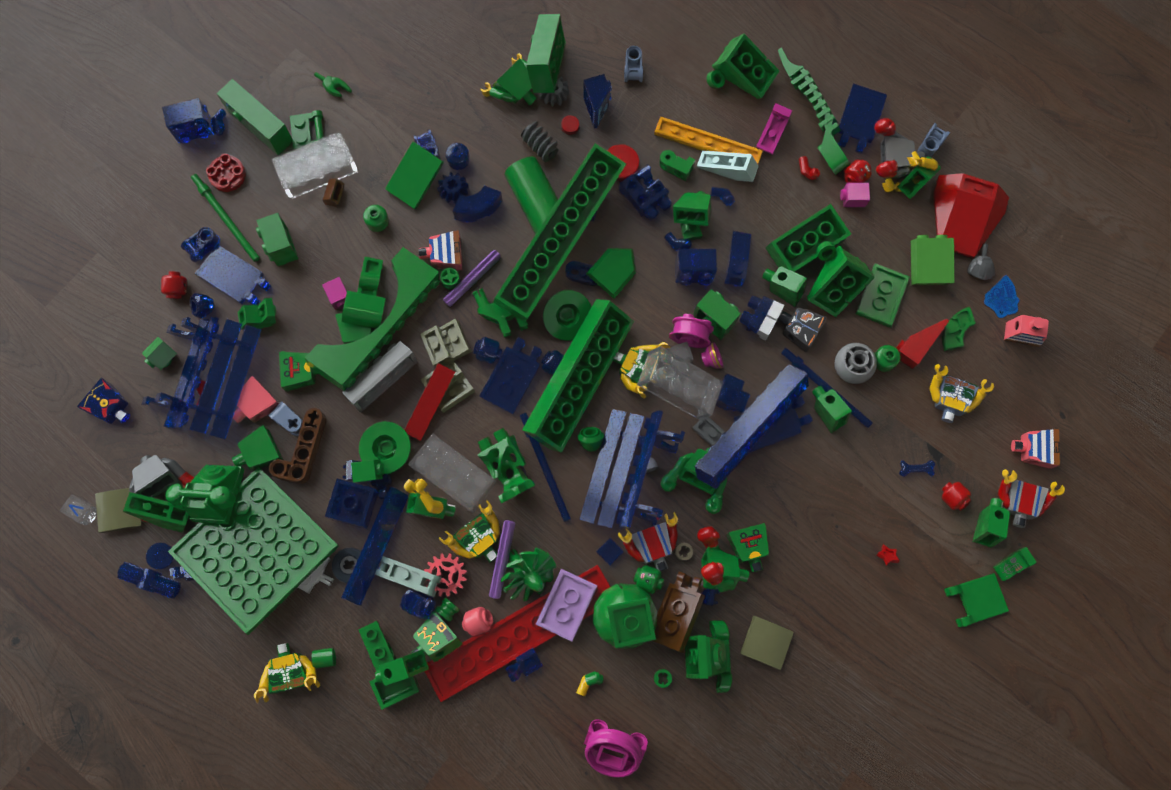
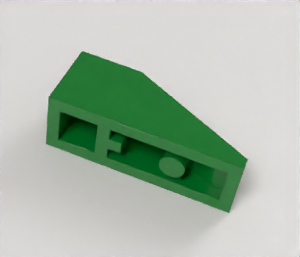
M129 492L123 512L159 527L181 533L184 531L189 516L182 505L175 506L167 501Z

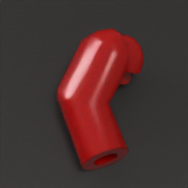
M806 156L798 159L800 172L803 176L810 180H816L820 176L818 168L812 169L809 167Z

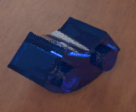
M484 185L481 191L475 195H460L453 209L454 219L462 222H475L478 219L490 216L501 205L503 201L502 192Z

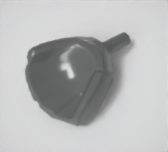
M983 244L982 256H977L971 260L967 269L968 274L982 280H988L995 276L994 263L991 257L987 256L988 244Z

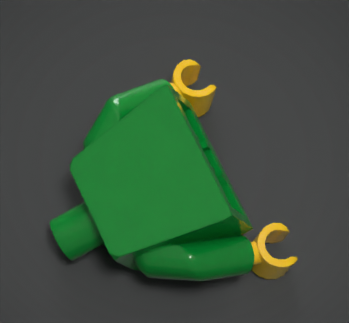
M519 53L517 54L518 60L511 58L512 66L492 85V88L488 82L485 83L487 90L481 89L484 96H492L515 104L523 98L529 106L537 99L530 91L532 86L526 66L527 61L522 59V55Z

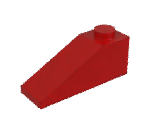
M944 319L911 335L905 341L901 340L896 346L900 353V361L912 369L915 368L949 320Z

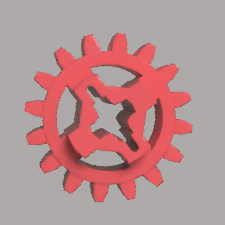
M442 553L441 559L434 556L435 562H428L427 564L430 568L424 569V571L433 574L436 567V576L439 577L443 576L441 568L447 573L450 572L448 575L449 581L444 578L440 581V584H446L448 588L442 589L437 586L435 588L436 592L439 591V597H442L444 593H446L447 597H450V592L453 591V593L458 594L457 588H464L461 582L467 581L463 577L467 570H462V567L465 565L464 563L458 564L460 558L456 557L453 560L452 554L445 558V555ZM443 562H450L454 565L446 567ZM459 573L458 580H457V582L455 583V582H454L455 574Z

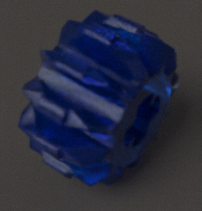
M450 171L448 177L443 174V180L438 181L439 187L437 188L441 199L446 198L447 203L453 200L455 204L457 199L463 201V196L468 195L467 189L469 188L466 178L464 176L460 177L458 172L453 176V173Z
M414 589L407 590L400 603L404 611L420 619H428L436 605L432 597Z

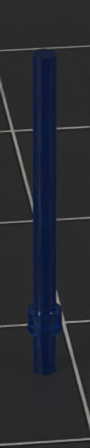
M787 348L781 352L782 355L792 362L791 365L794 368H799L818 386H822L826 392L833 389L804 364L802 358L796 357ZM836 391L852 410L851 414L869 428L873 422Z
M527 413L520 415L524 426L529 419ZM525 433L526 437H529L563 521L571 520L539 442Z

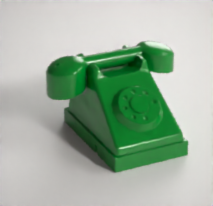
M744 33L730 40L729 45L724 47L723 53L712 65L714 71L709 72L706 79L708 85L713 89L722 87L725 80H728L756 97V99H761L779 73V70L769 59H766L767 57Z
M825 241L819 244L816 250L819 259L825 261V265L807 298L811 303L837 317L848 306V302L850 303L875 276L859 257L851 255L841 246L835 248L834 243L831 241Z
M205 465L190 483H186L185 488L178 483L171 485L166 491V500L175 506L181 504L189 514V520L192 522L229 524L239 491L237 487H240L245 469L242 466Z
M710 620L709 627L712 637L698 635L690 636L685 647L686 678L708 679V677L718 675L716 692L726 693L732 685L729 648L730 633L727 624L723 620Z

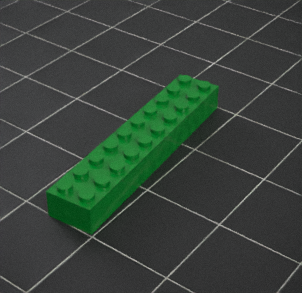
M596 143L593 145L495 296L493 303L524 323L527 321L626 166L625 162Z

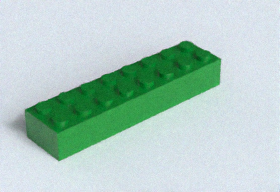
M595 300L522 431L548 449L562 453L634 323V320L610 300Z

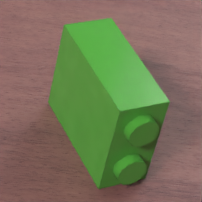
M918 235L916 239L911 240V285H949L954 283V238H947V235H936V238H929V235Z

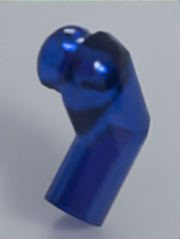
M222 108L211 118L213 133L217 136L223 135L225 131L223 119L227 113Z
M711 187V196L720 197L727 206H731L734 203L735 198L729 189Z
M672 232L664 237L674 251H687L692 246L689 239H676Z

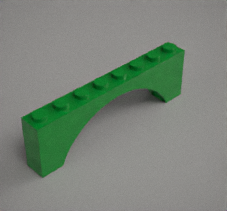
M404 247L391 260L392 269L398 280V293L394 307L387 319L375 331L360 340L342 345L317 344L305 357L309 367L342 391L354 385L356 377L360 373L365 372L372 358H377L383 345H387L392 340L395 331H399L404 326L407 317H411L415 313L419 303H423L431 289L434 290L440 283L439 272Z

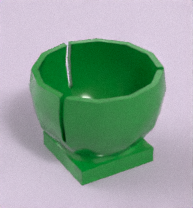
M619 583V585L615 584L604 590L595 602L593 624L599 637L611 646L634 649L647 641L656 640L654 631L657 626V609L649 593L635 584Z

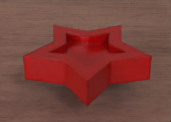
M884 544L882 550L876 555L884 560L886 566L890 562L899 563L900 561L896 556L897 549H890Z

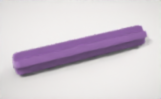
M493 250L444 297L445 304L451 307L501 258V255L496 250Z
M505 520L503 523L489 592V597L494 599L501 597L503 587L501 578L506 573L515 522Z

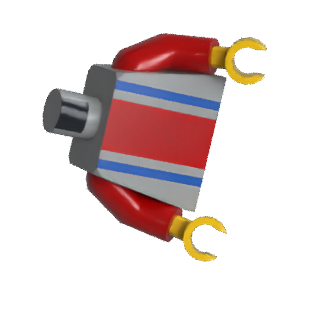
M1006 469L1002 472L1005 479L1001 481L998 497L1003 501L1002 506L1004 509L1009 510L1010 514L1014 515L1013 526L1025 528L1026 519H1034L1041 516L1057 498L1056 495L1064 493L1065 488L1061 485L1060 489L1054 490L1057 482H1052L1050 485L1051 492H1048V488L1016 480L1017 474L1014 470L1008 476L1009 472Z
M673 512L674 517L672 519H668L666 513L664 515L666 522L631 534L626 528L627 535L622 537L619 532L618 536L623 541L628 554L638 562H644L645 565L654 562L656 569L660 571L668 569L665 557L670 556L676 548L678 537L676 524L678 518L676 513Z

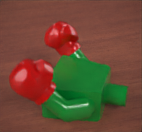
M712 526L701 528L697 532V538L706 547V551L701 559V574L703 576L704 588L718 589L719 592L734 590L739 581L747 582L749 571L740 569L738 558L724 552L718 546L719 532Z

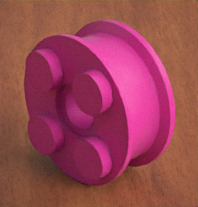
M683 314L682 317H675L673 319L674 329L669 334V338L672 341L693 348H707L710 346L709 335L714 330L711 321L694 318L691 314Z

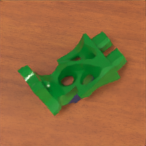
M504 428L493 433L498 442L495 445L492 444L489 436L478 441L482 452L477 454L488 468L492 478H498L504 486V493L498 496L501 504L535 486L534 481L526 476V471L523 467L526 465V462L518 448L515 436H509ZM494 462L498 463V469L494 467ZM509 468L513 470L512 478H508L506 474Z

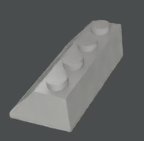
M401 341L397 344H392L384 356L376 358L369 369L359 374V378L356 379L352 387L342 392L360 413L417 363L414 353Z

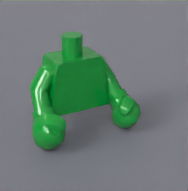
M711 447L707 448L706 451L697 449L695 453L690 452L681 456L673 469L662 478L661 487L664 491L671 492L676 488L679 478L711 494V498L707 499L705 503V508L708 513H719L722 508L723 492L728 480L725 469L722 467L723 460L716 456L717 451Z

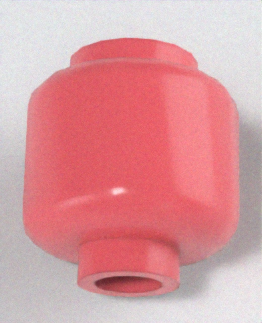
M484 607L474 608L464 614L462 627L471 636L486 633L493 624V616Z

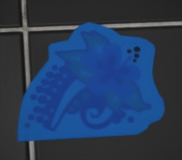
M1007 275L985 294L984 304L992 308L999 318L1017 313V304L1020 301L1016 295L1015 286Z

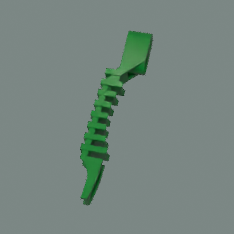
M781 47L778 49V53L786 72L792 80L790 82L794 85L795 90L799 88L802 95L805 94L808 101L812 103L813 108L816 110V116L820 121L818 125L825 132L823 142L817 148L836 175L850 165L847 157L834 139L835 134L841 131L837 124L838 122L809 71L805 70L803 66L792 64Z

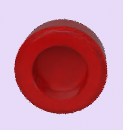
M572 115L564 117L561 122L562 131L568 135L575 134L579 130V120Z

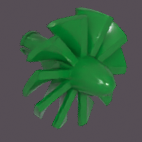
M535 548L534 552L526 551L519 554L515 549H512V552L510 551L508 558L510 563L506 567L513 568L514 573L509 572L501 578V582L511 578L515 579L508 586L504 587L503 591L507 593L510 589L517 586L516 591L510 597L511 600L518 598L519 593L524 588L523 601H527L534 591L540 595L543 592L545 583L553 581V569L556 568L554 559L548 552L540 548Z

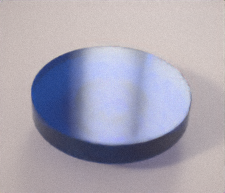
M161 542L150 546L146 553L148 565L154 569L167 568L173 561L172 555L168 552L171 546Z

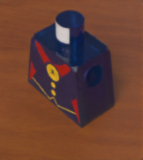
M100 378L77 406L79 409L109 424H112L116 419L124 423L130 417V414L124 410L128 405V401L110 382L103 378Z

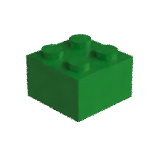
M279 213L256 220L259 226L256 228L257 234L260 239L262 238L264 243L262 248L271 262L274 261L277 266H281L299 259L288 227Z
M711 289L696 305L693 316L697 319L711 321L714 327L712 334L719 340H722L736 324L741 313L734 304L726 302L721 293L714 292Z

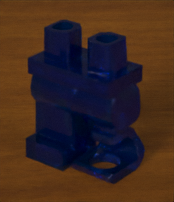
M649 164L619 183V192L627 197L641 217L645 215L650 221L659 214L655 209L657 205H660L664 211L672 206V201L668 196L669 190L665 188L660 179H653ZM641 178L644 179L643 184L646 185L645 189L638 181Z

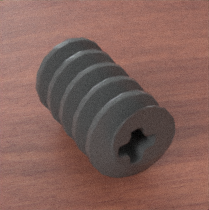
M535 121L522 131L521 137L523 141L527 142L529 147H532L534 152H537L539 157H542L544 162H548L558 153L559 149H556L558 142L551 143L553 137L546 138L548 132L541 133L543 127L537 128L538 122Z

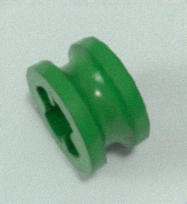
M659 669L654 674V682L661 688L668 687L672 682V675L666 669ZM662 673L664 675L666 673L668 675L666 678L668 682L666 684L664 682L662 684L658 683V674Z

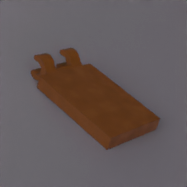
M679 571L675 584L669 583L657 614V626L654 631L656 640L651 641L683 653L705 598V595L701 594V592L706 588L703 586V579L694 577L692 586L688 587L692 577Z

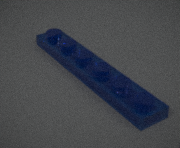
M394 487L389 488L341 598L356 605H362L409 497L406 493Z

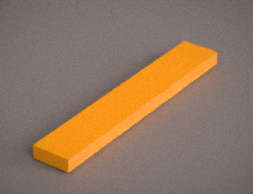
M661 116L654 135L702 151L752 154L757 164L763 150Z

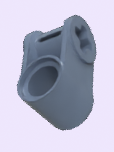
M630 46L626 50L624 82L628 80L643 82L642 50L638 46ZM630 56H636L637 58L632 59Z
M934 123L918 151H924L925 158L927 156L932 157L950 132H945Z
M281 401L268 416L292 435L299 436L303 420Z

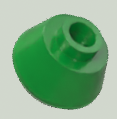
M596 427L584 428L578 434L580 444L590 452L600 448L604 438V433Z

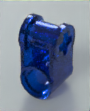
M430 129L421 135H413L414 141L418 145L441 159Z
M202 227L191 237L184 240L181 248L187 251L192 262H197L219 245L220 238L211 228ZM211 235V238L206 241V238Z

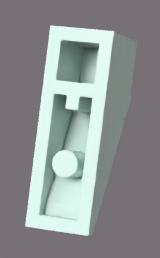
M702 151L697 167L737 181L753 182L758 164L752 154Z

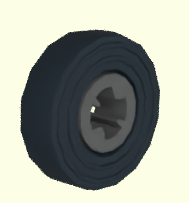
M353 547L338 551L332 561L334 576L339 581L347 584L361 580L368 569V560L365 554ZM347 561H354L355 565H352L354 566L353 570L345 569Z

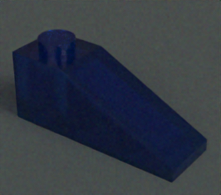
M733 231L724 280L725 284L742 287L746 280L751 234L738 231Z

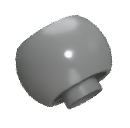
M850 343L838 351L834 365L836 373L842 380L851 384H860L873 376L877 367V359L874 352L868 346L862 343ZM854 358H859L862 364H857Z

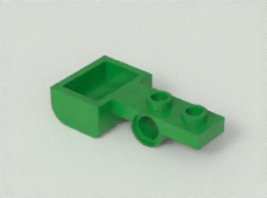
M364 257L358 291L347 290L341 322L375 329L381 325L386 298L376 295L383 260Z
M379 621L358 629L376 671L379 670V665L395 660L393 650L385 638ZM415 675L387 686L383 682L379 683L376 678L369 681L381 710L420 691Z

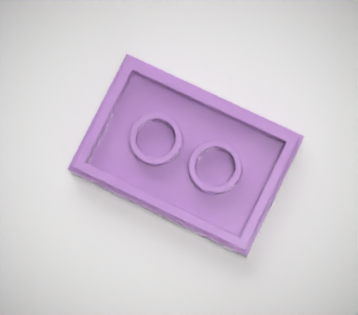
M561 569L536 625L573 641L597 585Z

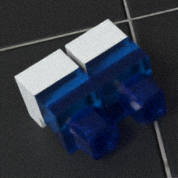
M752 295L747 306L756 311L753 315L744 310L739 321L748 326L747 331H753L766 341L784 305L766 296H763L761 299Z

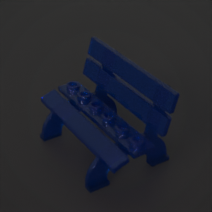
M185 317L182 319L180 326L192 332L175 329V324L169 325L166 332L193 340L174 397L161 392L157 393L156 398L144 397L141 405L146 406L151 403L169 408L164 427L176 429L182 428L187 424L189 419L188 409L196 410L189 430L206 434L213 415L215 419L209 435L225 440L261 329L245 325L241 340H237L242 323L226 319L222 334L220 335L217 334L220 326L217 324L219 318L214 317L210 320L200 319L197 325L190 322L191 318ZM213 338L219 340L198 405H195V396L193 394L195 389H198L200 386L201 378L199 376L201 370L204 371L206 368L207 360L205 358L207 353H210L212 350ZM236 345L238 349L218 410L215 411L214 408Z
M612 409L579 520L594 523L599 506L602 507L597 525L612 528L616 512L618 511L616 523L619 524V530L630 528L633 516L652 522L651 526H655L657 520L661 519L663 510L637 504L653 446H656L662 450L676 453L679 445L676 442L682 443L685 432L681 431L680 434L658 430L663 411L660 410L653 412L650 418L646 417L643 427L647 429L645 436L639 435L644 416L630 413L625 432H623L621 429L626 412ZM619 437H622L604 502L600 500ZM663 440H672L676 442L673 446L666 443ZM637 441H639L638 447L641 448V451L639 455L635 454V458L632 465L636 467L634 474L630 473L627 485H630V489L628 493L624 492L621 504H624L625 506L621 507L618 505L627 478L631 460L634 454ZM646 513L654 514V515H656V517L651 516V515H648V514H646Z

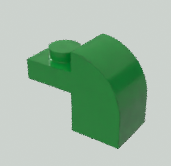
M264 298L259 305H243L237 312L240 330L261 329L276 323V306L273 305L272 298Z

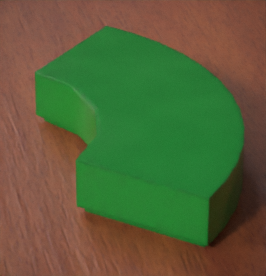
M970 307L957 312L945 326L942 336L944 351L964 346L963 337L965 331L976 324Z

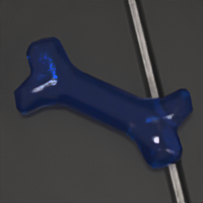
M904 460L900 462L901 470L899 474L902 477L911 472H926L931 477L935 474L933 469L935 462L933 460L919 465H909Z

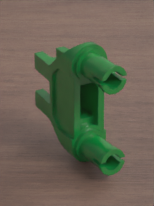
M483 288L479 289V294L477 290L472 293L479 307L477 310L478 314L498 324L504 338L511 335L507 324L508 320L515 318L521 331L528 328L527 321L524 323L495 303H489Z

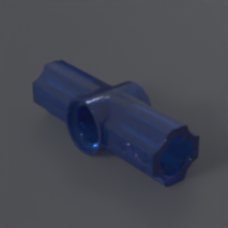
M124 562L117 572V578L133 583L140 589L152 593L156 592L168 598L175 599L181 590V582L165 577L162 573L155 570L141 568L129 562Z

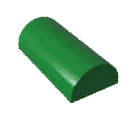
M525 157L510 165L504 175L536 235L558 201V198L537 158Z

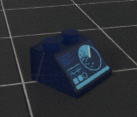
M605 74L583 80V99L594 129L599 126L609 108V100H611L610 91H612L610 80H606Z

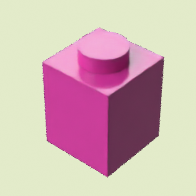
M847 183L840 193L843 206L866 207L870 201L869 183Z
M340 277L322 284L335 310L343 309L347 290Z

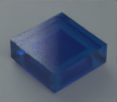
M609 538L596 553L610 566L624 551Z

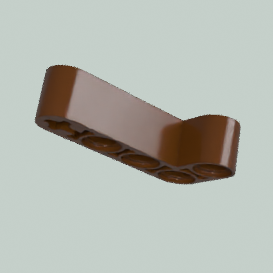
M310 408L306 411L291 462L274 460L270 464L269 471L274 477L296 484H304L310 479L326 424V417L319 409ZM317 415H318V416H319V419H315V420L313 421L312 418H313V417L315 418V417H317ZM309 433H314V438L310 441H307V435ZM308 451L309 456L301 460V454ZM284 465V471L281 474H277V468ZM298 470H303L302 477L296 479V472Z

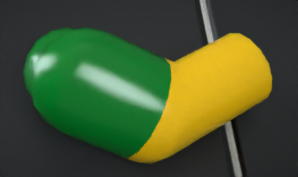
M595 671L584 675L576 693L586 697L589 686L601 685L603 683V675Z

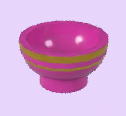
M713 342L706 348V352L701 353L702 360L706 367L711 366L715 369L723 368L722 357L717 345Z

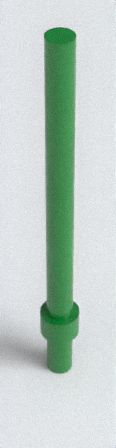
M197 174L192 175L191 179L198 187L197 190L201 196L208 200L254 262L258 261L260 257L212 195L209 186L204 184Z

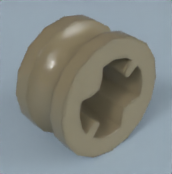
M681 543L675 549V556L680 561H687L693 555V548L688 543ZM681 547L688 548L689 553L686 554L687 557L679 555Z

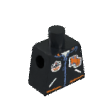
M797 307L793 315L782 310L777 321L787 325L782 333L783 336L807 352L826 317Z

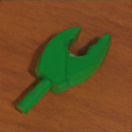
M315 72L314 76L323 81L324 89L332 96L342 97V94L336 90L337 87H341L349 93L352 92L348 84L342 79L332 76L325 78Z

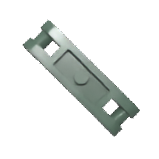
M385 556L381 557V564L379 569H376L375 575L427 595L435 596V588L437 583L440 584L441 577ZM426 579L430 580L428 587H424Z

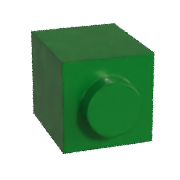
M380 459L351 463L353 483L383 479L384 467Z

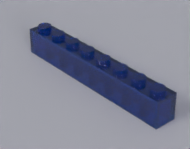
M789 364L784 370H781L775 380L768 384L764 392L756 397L752 405L745 409L738 420L733 422L729 430L721 435L717 443L709 448L702 459L697 461L694 466L697 479L717 489L808 388V373Z

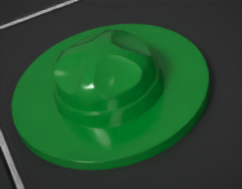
M563 290L557 292L549 298L544 306V326L555 338L573 340L592 306L589 300L577 291Z
M388 421L371 425L363 433L359 442L361 460L380 459L384 467V474L399 470L407 462L411 452V442L407 432L398 424Z

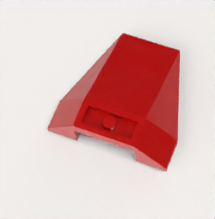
M964 173L939 175L933 193L937 235H947V238H954V253L974 258L1004 216L1009 196L999 184Z

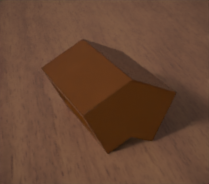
M337 178L329 179L323 197L325 205L336 207L339 204L345 183ZM337 187V191H336L335 197H334V199H333V194H334L335 188Z

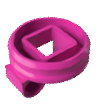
M596 719L591 722L584 741L586 745L585 757L590 766L599 773L610 777H625L634 773L639 768L646 752L648 741L641 733H633L630 736L619 730L608 729L604 721ZM606 748L624 755L623 758L604 753L602 750Z

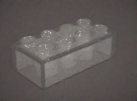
M341 131L271 159L289 199L327 185L329 179H341L358 172Z
M660 346L649 351L637 385L700 420L712 416L723 382Z
M433 433L408 464L414 471L471 514L475 512L479 504L482 503L496 484L495 479Z

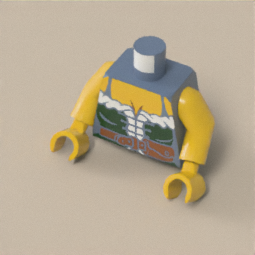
M937 364L934 368L937 374L933 376L929 390L932 400L935 402V408L944 411L941 420L953 423L955 415L962 416L979 406L985 398L986 392L993 390L994 384L992 383L990 387L985 388L984 384L987 382V379H984L981 382L982 388L978 389V385L947 375L948 367L946 365L944 370L939 372L940 365Z

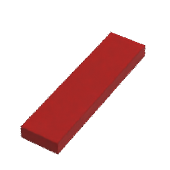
M437 363L404 429L408 435L420 441L422 440L455 371Z

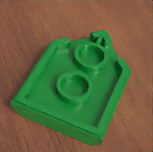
M608 248L586 273L613 299L636 274L633 249Z

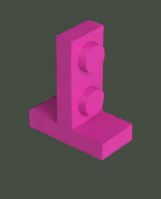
M775 103L756 148L773 155L791 117L792 110Z

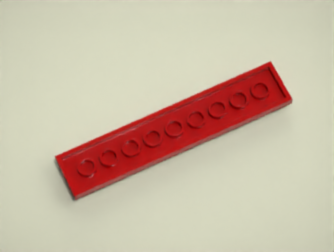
M598 565L578 576L597 585L582 620L593 614L595 602L601 593L610 587ZM550 592L493 624L488 632L475 635L462 642L463 644L437 662L429 661L427 663L429 669L425 673L440 702L445 701L556 636L557 634L536 625Z

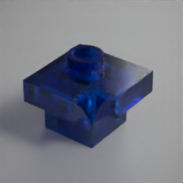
M726 374L723 381L716 386L710 403L727 411L744 412L750 396L749 393L742 391L745 381Z

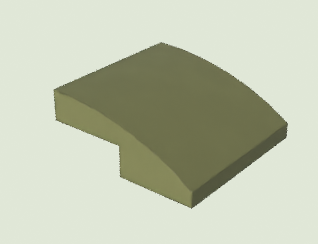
M456 318L441 327L435 325L420 334L434 367L437 363L442 365L472 352L461 325Z
M454 360L443 364V366L455 371L439 404V408L443 413L475 392ZM433 372L421 379L425 387Z
M129 488L95 494L98 533L141 527V519L123 512L129 495Z
M753 616L740 654L781 670L794 632Z

